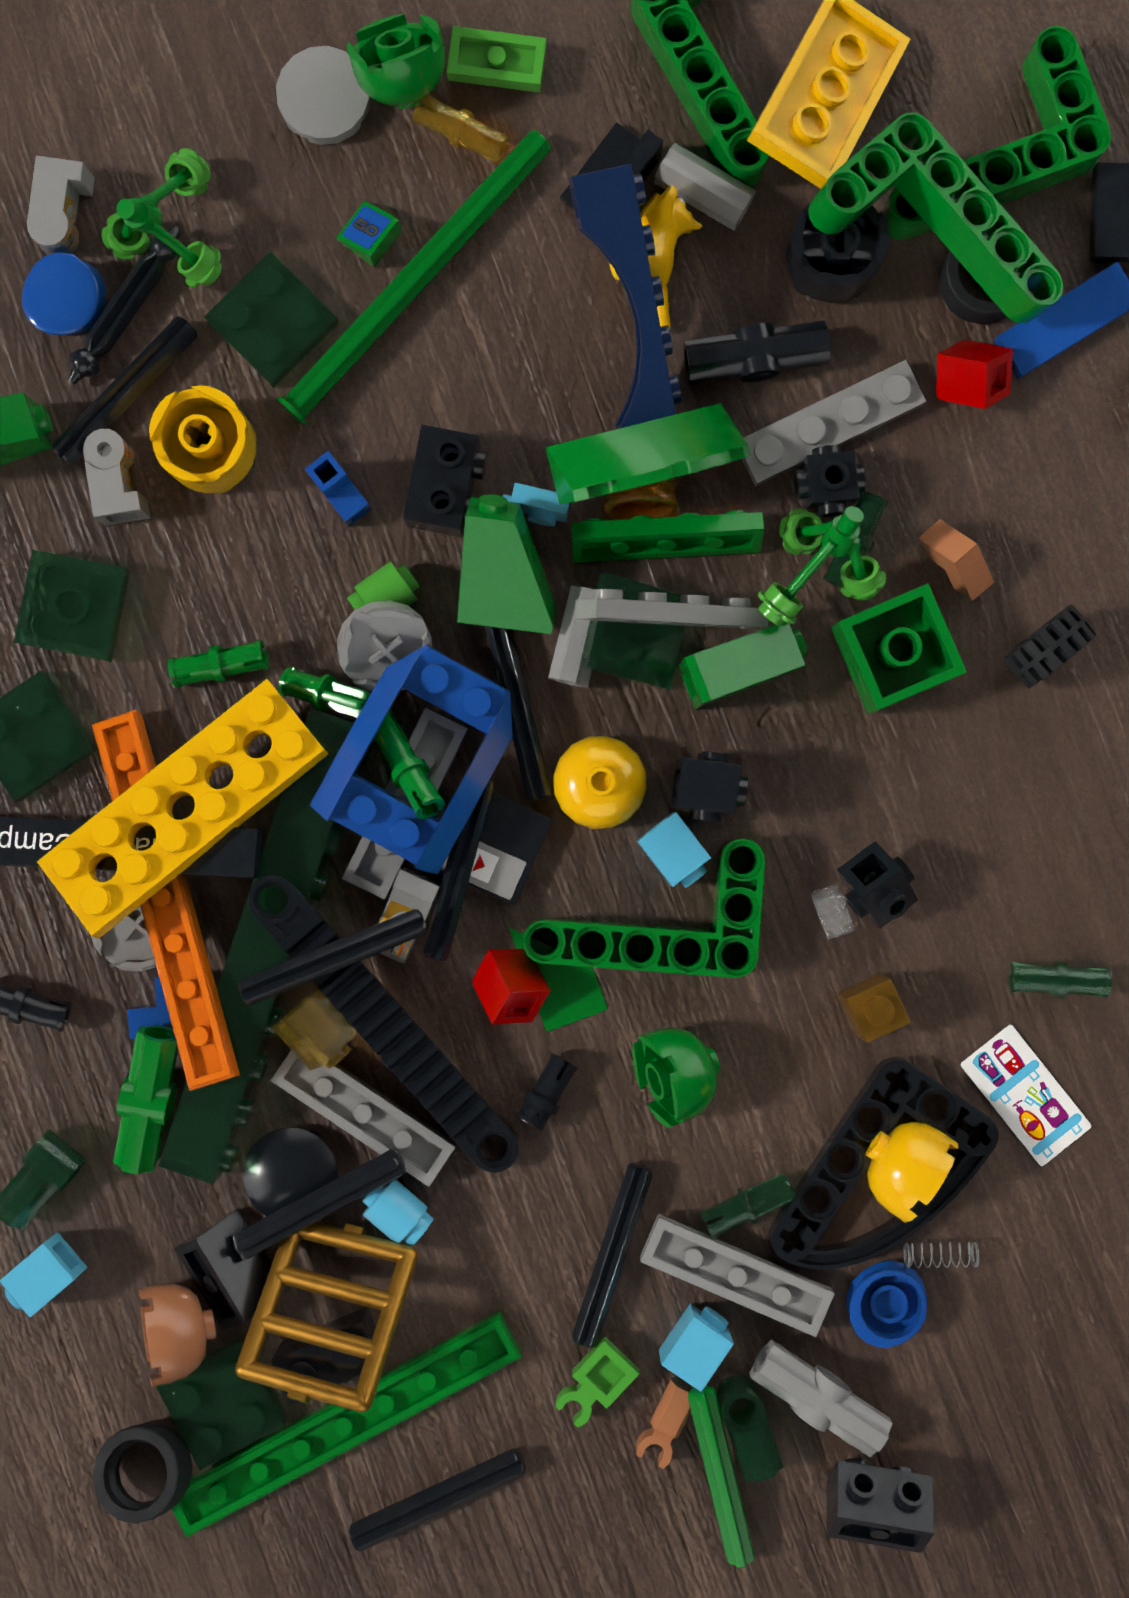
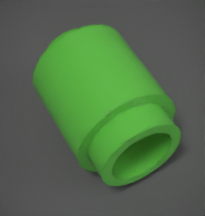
M390 561L355 585L356 591L348 596L347 599L355 610L370 602L386 600L410 606L418 600L413 592L420 586L404 563L395 568Z

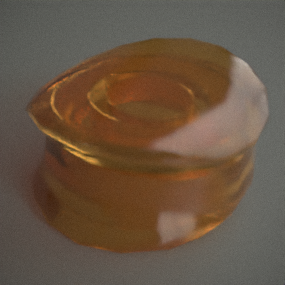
M676 478L606 494L604 510L615 520L631 519L639 515H648L653 518L676 517L680 513V506L675 493L679 481Z

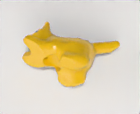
M670 185L662 195L656 192L640 213L642 226L650 225L653 234L655 255L649 256L648 261L651 277L659 276L663 290L664 305L657 307L660 326L667 325L669 331L671 323L667 283L673 269L676 242L683 234H690L693 230H699L702 227V224L698 223L687 209L685 201L681 197L676 198L677 188L674 185ZM609 263L612 276L616 280H620L615 269Z

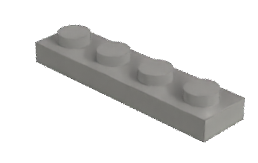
M904 360L744 437L749 447L750 456L741 460L756 487L800 466L807 455H812V449L826 445L841 446L922 407L927 401L907 360Z
M594 589L593 598L575 600V620L733 629L768 628L769 620L758 608L751 607V599L722 598V606L709 605V596L680 595V603L667 602V593L638 592L637 600L623 599V590Z
M425 708L409 743L417 757L425 759L430 770L428 776L437 792H439L469 729ZM390 779L385 790L410 803L404 791L400 787H395ZM362 836L342 879L382 899H387L398 872L406 859Z
M301 1039L295 1043L271 1079V1082L380 1155L390 1149H396L405 1162L406 1172L428 1187L456 1147L457 1143Z
M661 1214L657 1215L640 1255V1262L814 1337H817L835 1294L831 1287Z

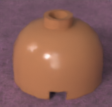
M158 1284L139 1288V1297L141 1299L149 1298L150 1301L149 1306L140 1307L147 1362H150V1368H158L159 1373L149 1374L151 1387L173 1383L186 1378L198 1369L205 1358L207 1340L216 1338L212 1309L203 1311L197 1295L184 1286Z

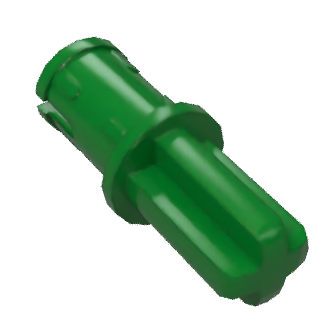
M290 667L283 672L279 681L281 696L292 697L311 703L316 710L321 712L331 709L358 717L370 696V693L366 690L337 682L336 678L332 675L326 674L319 677Z

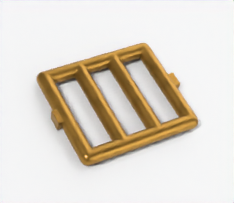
M316 1222L281 1241L235 1367L236 1375L247 1381L288 1392L287 1397L299 1402L309 1404L311 1399H315L357 1412L368 1411L372 1405L418 1261L419 1254L417 1249L413 1246L366 1235L367 1231L363 1227L347 1223L344 1229ZM301 1239L395 1262L396 1266L388 1291L293 1267L292 1264ZM287 1285L381 1310L372 1339L276 1314L275 1312L284 1286ZM268 1333L365 1359L356 1389L258 1362Z

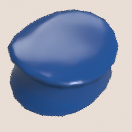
M61 252L49 254L39 260L28 274L22 292V307L27 319L37 329L52 335H76L86 332L101 315L106 297L105 283L97 269L86 261L80 260L74 254Z
M887 1260L875 1263L864 1269L852 1281L846 1293V1308L855 1333L861 1339L878 1348H889L910 1340L920 1330L926 1320L927 1294L923 1280L913 1268H906L902 1262Z

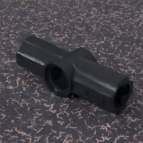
M825 320L776 328L771 323H754L742 326L734 330L732 334L687 340L683 344L685 372L689 385L739 378L741 382H758L774 378L781 374V371L828 365L831 361L830 334Z

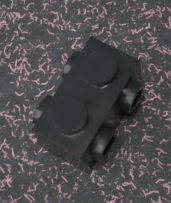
M421 424L403 517L407 527L463 538L465 515L471 499L474 479H483L487 460V451L480 450L481 445L478 435ZM452 457H456V458H457L456 460H454V461H452V462H447V460H448L449 458H452ZM442 503L449 504L444 509H436Z
M702 751V753H698L697 759L683 757L676 761L670 807L690 810L689 819L722 823L723 815H733L736 812V806L745 805L748 777L741 776L742 765L730 764L731 755Z
M857 1458L844 1461L837 1460L827 1479L826 1537L922 1553L934 1535L932 1476L917 1474L914 1469L903 1466L891 1469L871 1466L867 1461Z

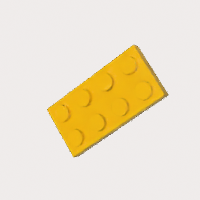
M823 0L747 141L821 189L830 176L847 162L911 39L854 0Z

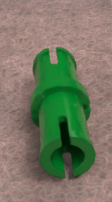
M256 640V642L228 648L214 645L209 647L208 652L179 658H169L170 678H177L172 680L175 688L215 680L217 683L228 682L229 676L268 670L267 650L262 651L265 648L263 640Z

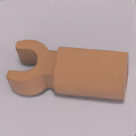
M677 1377L671 1378L650 1420L652 1428L643 1431L636 1441V1456L642 1458L646 1448L656 1444L662 1447L658 1457V1466L664 1469L669 1465L672 1459L671 1441L673 1438L679 1437L691 1413L688 1392L694 1389L693 1386Z

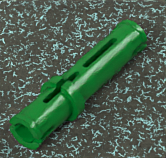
M390 710L374 740L392 770L391 780L395 787H400L404 791L414 809L416 817L420 820L430 819L438 814L432 803H435L437 809L442 811L445 802L428 776L430 770L425 759L417 757Z

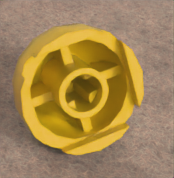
M589 736L572 744L559 758L553 775L554 795L561 810L575 823L591 829L613 828L628 821L641 807L647 790L646 770L639 755L625 742L609 736Z
M909 1122L901 1124L889 1135L880 1131L866 1151V1156L872 1159L867 1172L868 1184L877 1201L903 1222L912 1221L918 1215L910 1209L918 1200L927 1206L945 1181L955 1160L947 1151L948 1149H958V1143L940 1130L925 1123Z

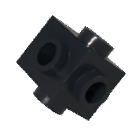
M826 445L812 449V455H807L799 466V470L794 472L796 498L802 499L803 509L811 513L818 512L819 517L842 515L847 507L853 506L859 500V493L865 492L866 479L863 464H856L855 450L841 452V446ZM837 473L838 484L829 483L825 474Z
M876 841L837 869L849 890L843 896L847 904L860 919L868 915L880 929L891 920L902 916L910 906L918 901L910 885V882L915 879L911 870L898 856L892 859Z

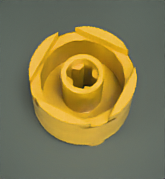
M204 385L191 386L192 388L171 393L159 403L152 415L149 426L150 440L160 465L182 485L194 491L203 493H226L230 491L248 474L254 463L257 439L249 420L228 395L213 387ZM200 436L203 438L211 436L207 445L201 444L198 446L196 443Z

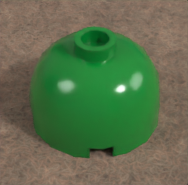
M399 14L376 20L356 32L358 43L352 46L348 42L346 48L360 88L375 101L386 105L397 106L400 109H409L419 105L423 98L427 97L439 84L446 63L443 40L437 21L427 15L419 14L421 23H407L405 14Z
M679 1028L658 1029L637 1037L640 1041L634 1042L632 1047L633 1066L640 1090L649 1085L655 1101L647 1103L655 1118L662 1125L670 1128L702 1114L712 1103L717 1088V1074L720 1072V1063L715 1051L711 1047H706L691 1032Z

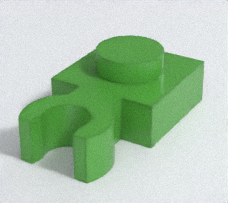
M603 1336L597 1343V1346L592 1348L572 1369V1377L578 1384L563 1388L556 1397L555 1407L560 1411L569 1401L579 1402L582 1408L573 1417V1424L577 1428L581 1427L591 1416V1405L598 1400L607 1409L639 1375V1368Z

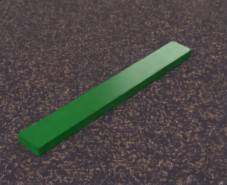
M501 1311L490 1315L381 1374L372 1405L368 1411L357 1412L327 1403L192 1476L190 1486L182 1500L172 1508L185 1536L189 1537L521 1358L522 1351Z

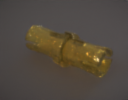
M430 94L419 100V102L423 103V106L416 105L413 113V122L449 138V144L457 149L464 146L491 160L496 165L499 164L503 158L500 151L506 152L510 140L509 135L503 134L474 119L473 112L465 108L458 111L431 97Z

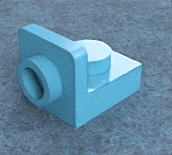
M515 483L512 496L503 495L508 502L519 503L522 512L528 514V520L533 523L553 527L556 521L567 522L571 503L559 505L556 492Z

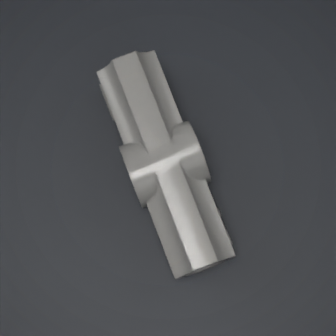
M772 1339L762 1346L749 1372L751 1379L789 1403L790 1408L795 1414L821 1432H826L827 1429L870 1458L876 1452L881 1451L889 1438V1432L893 1424L888 1416L853 1394L850 1387L826 1368L820 1365L812 1367Z

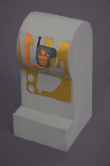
M36 155L27 230L31 238L47 255L57 252L72 254L79 244V232L75 226L79 196L93 195L95 178L83 162Z
M111 429L93 431L86 438L83 448L93 518L104 526L151 519L148 500L138 491H133L130 471L134 465L135 455L132 447L117 432Z
M406 868L400 869L379 923L413 909H418L422 913L426 923L438 897L441 884ZM417 938L379 954L405 964Z

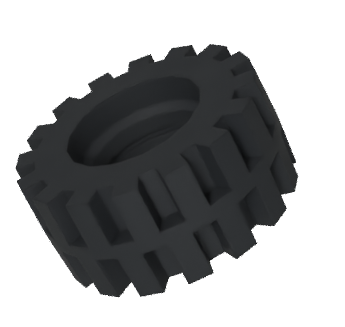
M1071 604L1032 633L1003 660L1018 679L1029 689L1061 667L1067 660L1071 659L1097 633Z

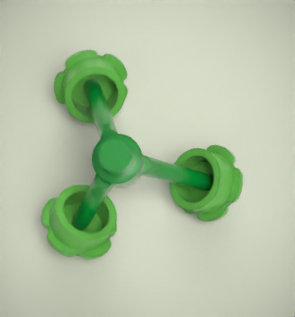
M181 148L179 153L173 152L169 157L165 167L167 181L141 198H125L118 202L117 213L107 219V227L102 229V241L106 248L113 250V254L117 258L132 260L135 255H143L149 246L147 234H153L180 255L177 265L178 271L186 277L185 282L188 286L196 288L199 284L204 286L211 285L218 278L222 269L220 263L221 254L217 248L205 245L201 241H195L187 247L161 226L162 214L157 207L158 202L173 191L182 196H191L193 194L201 195L208 189L207 182L211 179L208 164L196 151L190 148Z
M849 506L842 515L823 524L816 514L808 512L803 508H797L790 511L789 516L781 520L779 536L783 539L784 549L790 554L799 555L800 552L810 554L820 544H822V547L787 588L777 582H773L766 592L763 590L758 592L760 600L763 601L758 609L770 622L777 626H781L784 622L788 624L796 623V615L803 608V604L795 595L830 555L835 557H843L846 554L850 555V560L842 566L840 571L842 583L839 584V589L844 596L848 598L853 597L856 600H868L873 598L879 589L885 586L887 580L886 573L880 571L878 562L872 557L861 556L860 540L858 536L860 534L859 525L864 518L863 512L857 507Z

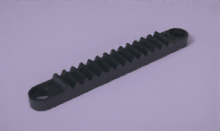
M278 874L265 875L258 879L251 887L248 898L251 912L291 958L341 939L338 933L299 889L285 876ZM272 885L284 889L288 896L287 905L284 909L275 913L267 912L259 903L261 891ZM362 960L311 981L477 1166L491 1173L503 1172L512 1166L517 1158L519 1148L518 1141L510 1127ZM489 1135H501L507 1142L505 1152L500 1157L494 1159L486 1158L482 1155L481 1144L483 1140Z

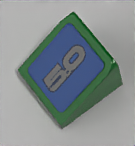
M364 200L336 239L372 267H375L400 235L402 228L400 221L393 215Z

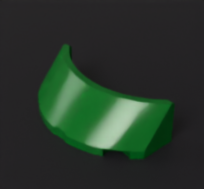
M721 403L546 447L559 505L672 479L750 456L748 444Z

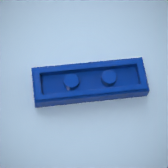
M1116 262L1061 296L1057 302L1029 323H1017L998 335L993 340L997 346L1013 348L1012 371L1017 379H1021L1129 312V279L1119 263Z

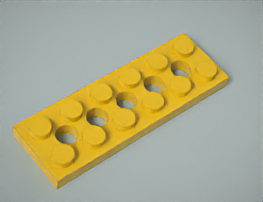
M266 679L40 858L37 863L90 935L99 939L182 873L233 828H238L329 754L272 683ZM257 736H269L272 741L270 751L261 758L250 757L248 748L251 741ZM220 766H231L233 778L230 784L222 789L212 788L210 779L213 771ZM183 796H192L195 802L192 814L185 819L176 820L172 813L174 803ZM153 826L156 832L154 844L147 850L138 851L134 845L136 833L142 827ZM114 857L117 862L115 875L108 881L99 882L96 877L98 863L104 858Z

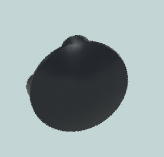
M295 1127L276 1129L261 1137L250 1149L243 1167V1183L246 1194L255 1208L265 1216L338 1178L335 1157L329 1146L323 1141L321 1135L311 1129L305 1130Z

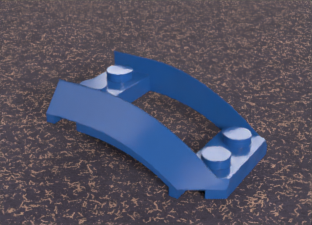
M427 644L387 666L342 744L310 806L326 821L332 819L415 864L414 869L438 874L513 736L510 690ZM402 688L486 733L483 742L440 820L436 817L426 820L418 819L410 803L355 774Z

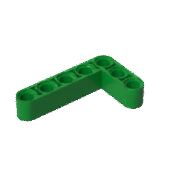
M631 0L630 12L635 24L719 169L749 187L755 186L764 174L769 155L747 141L757 121L692 10L693 7L706 0ZM671 32H678L686 39L681 42H672L665 35ZM700 72L705 74L710 80L705 83H695L688 76L692 73ZM718 112L726 113L733 119V122L726 125L719 124L711 116ZM739 153H749L756 159L757 163L750 166L742 165L735 159V156Z
M1051 26L1043 30L1026 55L1022 66L1023 76L1044 130L963 160L1000 204L1085 174L1091 170L1110 145V127L1074 34L1065 27ZM1042 53H1050L1056 58L1058 63L1048 62ZM1058 96L1069 98L1074 107L1070 108L1063 105ZM1079 139L1086 142L1091 152L1079 149L1075 144V140ZM1035 155L1042 158L1047 168L1043 169L1035 166L1030 156ZM985 172L997 173L1003 180V185L991 183L987 179ZM894 188L882 210L887 220L889 236L894 239L904 240L931 231L932 229L916 211V217L913 218L903 217L896 209L897 204L912 206Z
M912 112L899 116L835 171L810 202L808 212L814 227L820 232L829 235L838 234L895 186L1010 320L1020 324L1029 323L1057 302L1062 295L1063 281L1056 268L931 122L921 114ZM867 170L873 173L875 177L871 176ZM833 198L837 199L843 207L838 206Z
M744 838L731 839L721 847L717 857L712 930L539 918L531 922L526 928L523 937V948L528 957L542 964L728 978L744 977L752 972L758 960L765 869L764 853L758 844ZM738 846L748 848L753 857L752 866L744 873H736L729 865L730 853ZM735 894H743L749 901V911L740 920L730 919L725 911L727 900ZM539 928H550L558 936V945L551 952H538L531 944V935ZM588 931L599 932L605 938V948L597 956L590 957L584 955L578 947L579 938ZM635 935H645L652 941L651 953L642 960L632 959L626 953L627 942ZM691 938L696 940L699 945L698 956L690 963H680L674 957L675 945L682 939ZM731 942H740L746 949L745 960L736 967L726 966L722 961V951Z

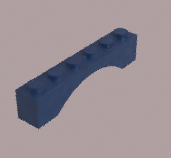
M631 164L572 176L568 180L578 230L598 247L615 269L627 293L635 323L637 351L634 378L626 404L615 423V427L620 429L675 415L674 404L681 403V391L677 375H669L666 356L673 354V347L669 328L667 325L660 326L657 307L664 305V296L659 276L651 277L648 257L655 255V245L650 225L642 226L639 206L646 204L642 176L640 173L633 175Z

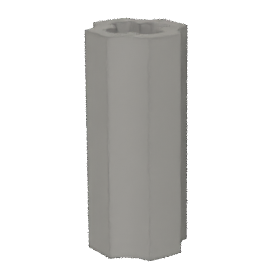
M677 143L670 147L656 172L654 184L665 190L670 185H674L677 188L678 198L681 197L686 203L733 231L739 226L756 193V190Z
M571 586L548 679L588 689L605 621L575 620V600L593 598L594 589Z

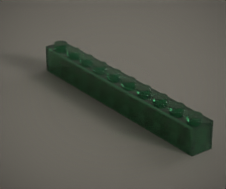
M310 709L305 725L329 755L282 792L261 855L259 879L270 874L285 876L313 904L314 900L321 902L324 896L329 875L323 873L328 856L335 857L344 836V830L338 828L339 823L332 819L326 821L310 804L354 723ZM374 740L372 741L363 760L361 761V766L365 767L367 765L373 749ZM253 879L251 887L258 879ZM268 886L259 895V903L267 912H279L287 905L288 896L285 890L279 886ZM249 894L217 988L240 1076L189 1091L186 1081L158 1165L159 1167L210 1184H214L223 1175V1172L230 1174L235 1165L240 1146L233 1144L238 1127L246 1128L255 1101L248 1099L253 1082L260 1083L264 1077L270 1056L263 1054L268 1037L275 1038L277 1036L285 1010L278 1008L283 993L250 1006L246 1005L238 988V982L241 979L292 959L254 917L249 908Z

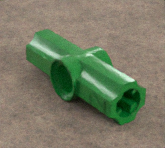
M158 1024L141 1026L136 1033L130 1071L121 1086L116 1108L117 1115L121 1116L113 1163L118 1165L123 1172L136 1175L143 1172H153L159 1160L164 1126L170 1119L177 1093V1084L173 1083V1077L178 1056V1046L173 1028Z

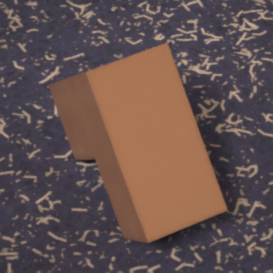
M941 519L918 537L926 557L945 569L953 588L969 600L973 601L994 583L978 544Z

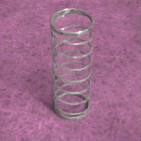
M921 1242V1254H922V1257H921V1263H920V1266H919V1267L916 1265V1262H915V1259H914V1246H913V1243H911V1250H910V1245H909L908 1243H905V1244H904V1262H905V1266H906V1268H911L912 1263H913V1261H914V1264L916 1265V1267H917V1268H920L921 1265H922V1261H923V1262H924V1265H925L927 1268H929V1267L931 1266L932 1261H933V1264L935 1265V1267H936V1268H939L940 1265H941V1261H942V1262H943V1265H944L946 1268H948V1267L950 1266L951 1261H952V1264L954 1265V1267L957 1268V1267L959 1266V1264H960V1261H961V1263L963 1264V1261H962V1258H961V1243H960V1242L958 1243V1250H959V1256H960V1257H959V1263H958L957 1266H955V1264H954V1262H953V1260H952V1246H951V1242H949L950 1261H949V1265H948V1266H946V1265L944 1264V1261H943V1257H942V1243H941V1242L939 1243L940 1255H941L939 1266H936V1264H935V1262H934V1259H933V1246H932V1243H930L931 1261H930V1265H929L928 1267H927V1265L925 1264L924 1257H923V1243ZM968 1242L969 1261L967 1266L964 1264L963 1266L965 1268L968 1267L971 1261L974 1267H978L980 1260L978 1245L976 1242H972L970 1246V1242ZM974 1245L976 1249V1263L974 1259Z

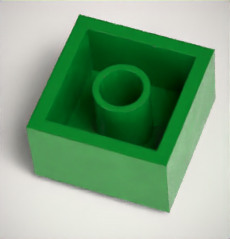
M928 583L843 619L830 628L867 714L883 709L967 672Z

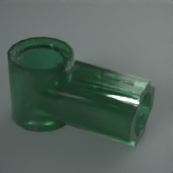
M49 1129L27 1152L21 1161L24 1166L0 1193V1220L10 1227L18 1228L21 1231L25 1230L56 1192H61L86 1163L87 1158L52 1129Z
M731 1375L722 1380L716 1392L721 1416L726 1425L745 1481L761 1482L775 1477V1474L784 1467L765 1413L764 1404L755 1384L746 1376ZM746 1398L751 1400L747 1408L734 1411L730 1409L733 1402L738 1399Z

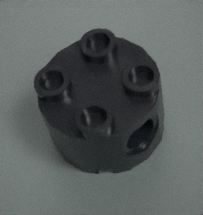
M833 198L838 206L843 207L837 199ZM808 204L796 219L786 250L788 273L793 279L794 288L802 295H808L812 299L828 303L847 301L860 296L875 277L886 257L890 241L886 218L881 210L878 213L876 208L871 206L846 229L838 234L829 235L820 232L814 227L809 218L808 210L810 204Z

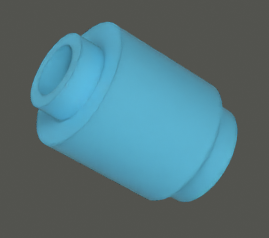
M396 1179L362 1199V1202L368 1206L362 1215L393 1242H402L405 1245L413 1246L434 1220L426 1212L428 1206Z

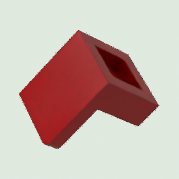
M961 340L937 353V398L943 401L986 409L1011 394L1013 348Z
M524 949L488 950L472 980L475 991L492 1025L533 1022L551 991L537 963L527 956Z

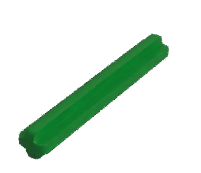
M705 1386L701 1392L694 1388L689 1390L688 1400L727 1562L730 1565H736L737 1568H744L746 1564L753 1562L755 1554L716 1391L710 1386Z

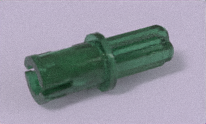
M779 1174L745 1191L740 1187L737 1189V1195L700 1212L703 1221H707V1223L724 1216L723 1219L706 1226L711 1237L715 1239L719 1235L748 1221H752L753 1224L758 1223L757 1217L793 1201L796 1198V1194L789 1178L785 1174Z

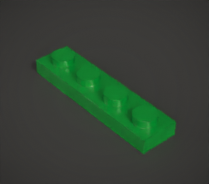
M734 510L718 515L684 513L678 517L662 518L639 515L624 520L589 518L583 522H571L573 563L760 553L764 534L763 512L748 513L743 510Z

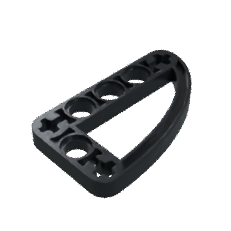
M898 1057L882 1060L876 1066L773 1220L769 1229V1240L775 1253L783 1260L799 1267L828 1270L864 1262L895 1247L930 1222L974 1177L999 1140V1130L996 1123L989 1116L907 1061ZM903 1068L905 1071L902 1077L907 1081V1084L903 1089L895 1086L887 1096L891 1102L895 1103L890 1110L881 1100L871 1095L876 1089L884 1096L890 1086V1082L885 1078L886 1074L889 1071L898 1073ZM932 1094H942L948 1102L946 1113L938 1119L927 1118L923 1111L925 1099ZM866 1107L879 1108L883 1115L881 1126L872 1132L861 1130L857 1124L859 1112ZM960 1107H964L965 1110L959 1114ZM904 1112L919 1122L940 1130L958 1143V1148L961 1151L955 1157L945 1181L927 1206L918 1200L910 1209L918 1215L912 1221L905 1223L894 1216L877 1228L851 1240L830 1245H816L872 1161V1159L866 1156L870 1143L880 1131L889 1135ZM957 1116L975 1127L982 1121L980 1130L985 1134L984 1139L981 1142L973 1139L967 1144L969 1135L953 1124ZM951 1126L950 1132H946L945 1130ZM841 1146H849L856 1152L855 1165L847 1171H838L831 1164L832 1153ZM816 1185L824 1186L830 1192V1201L821 1210H812L805 1205L806 1192ZM796 1208H799L806 1218L816 1223L813 1227H810L804 1221L798 1230L802 1242L799 1245L790 1243L785 1248L783 1247L784 1240L780 1233L784 1229L792 1232L796 1228L800 1219L793 1212Z

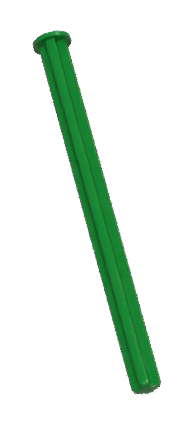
M536 130L529 131L284 398L277 397L276 401L302 426L307 424L306 416L550 153L551 146L542 134Z

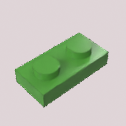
M453 26L447 66L448 81L541 93L547 39Z

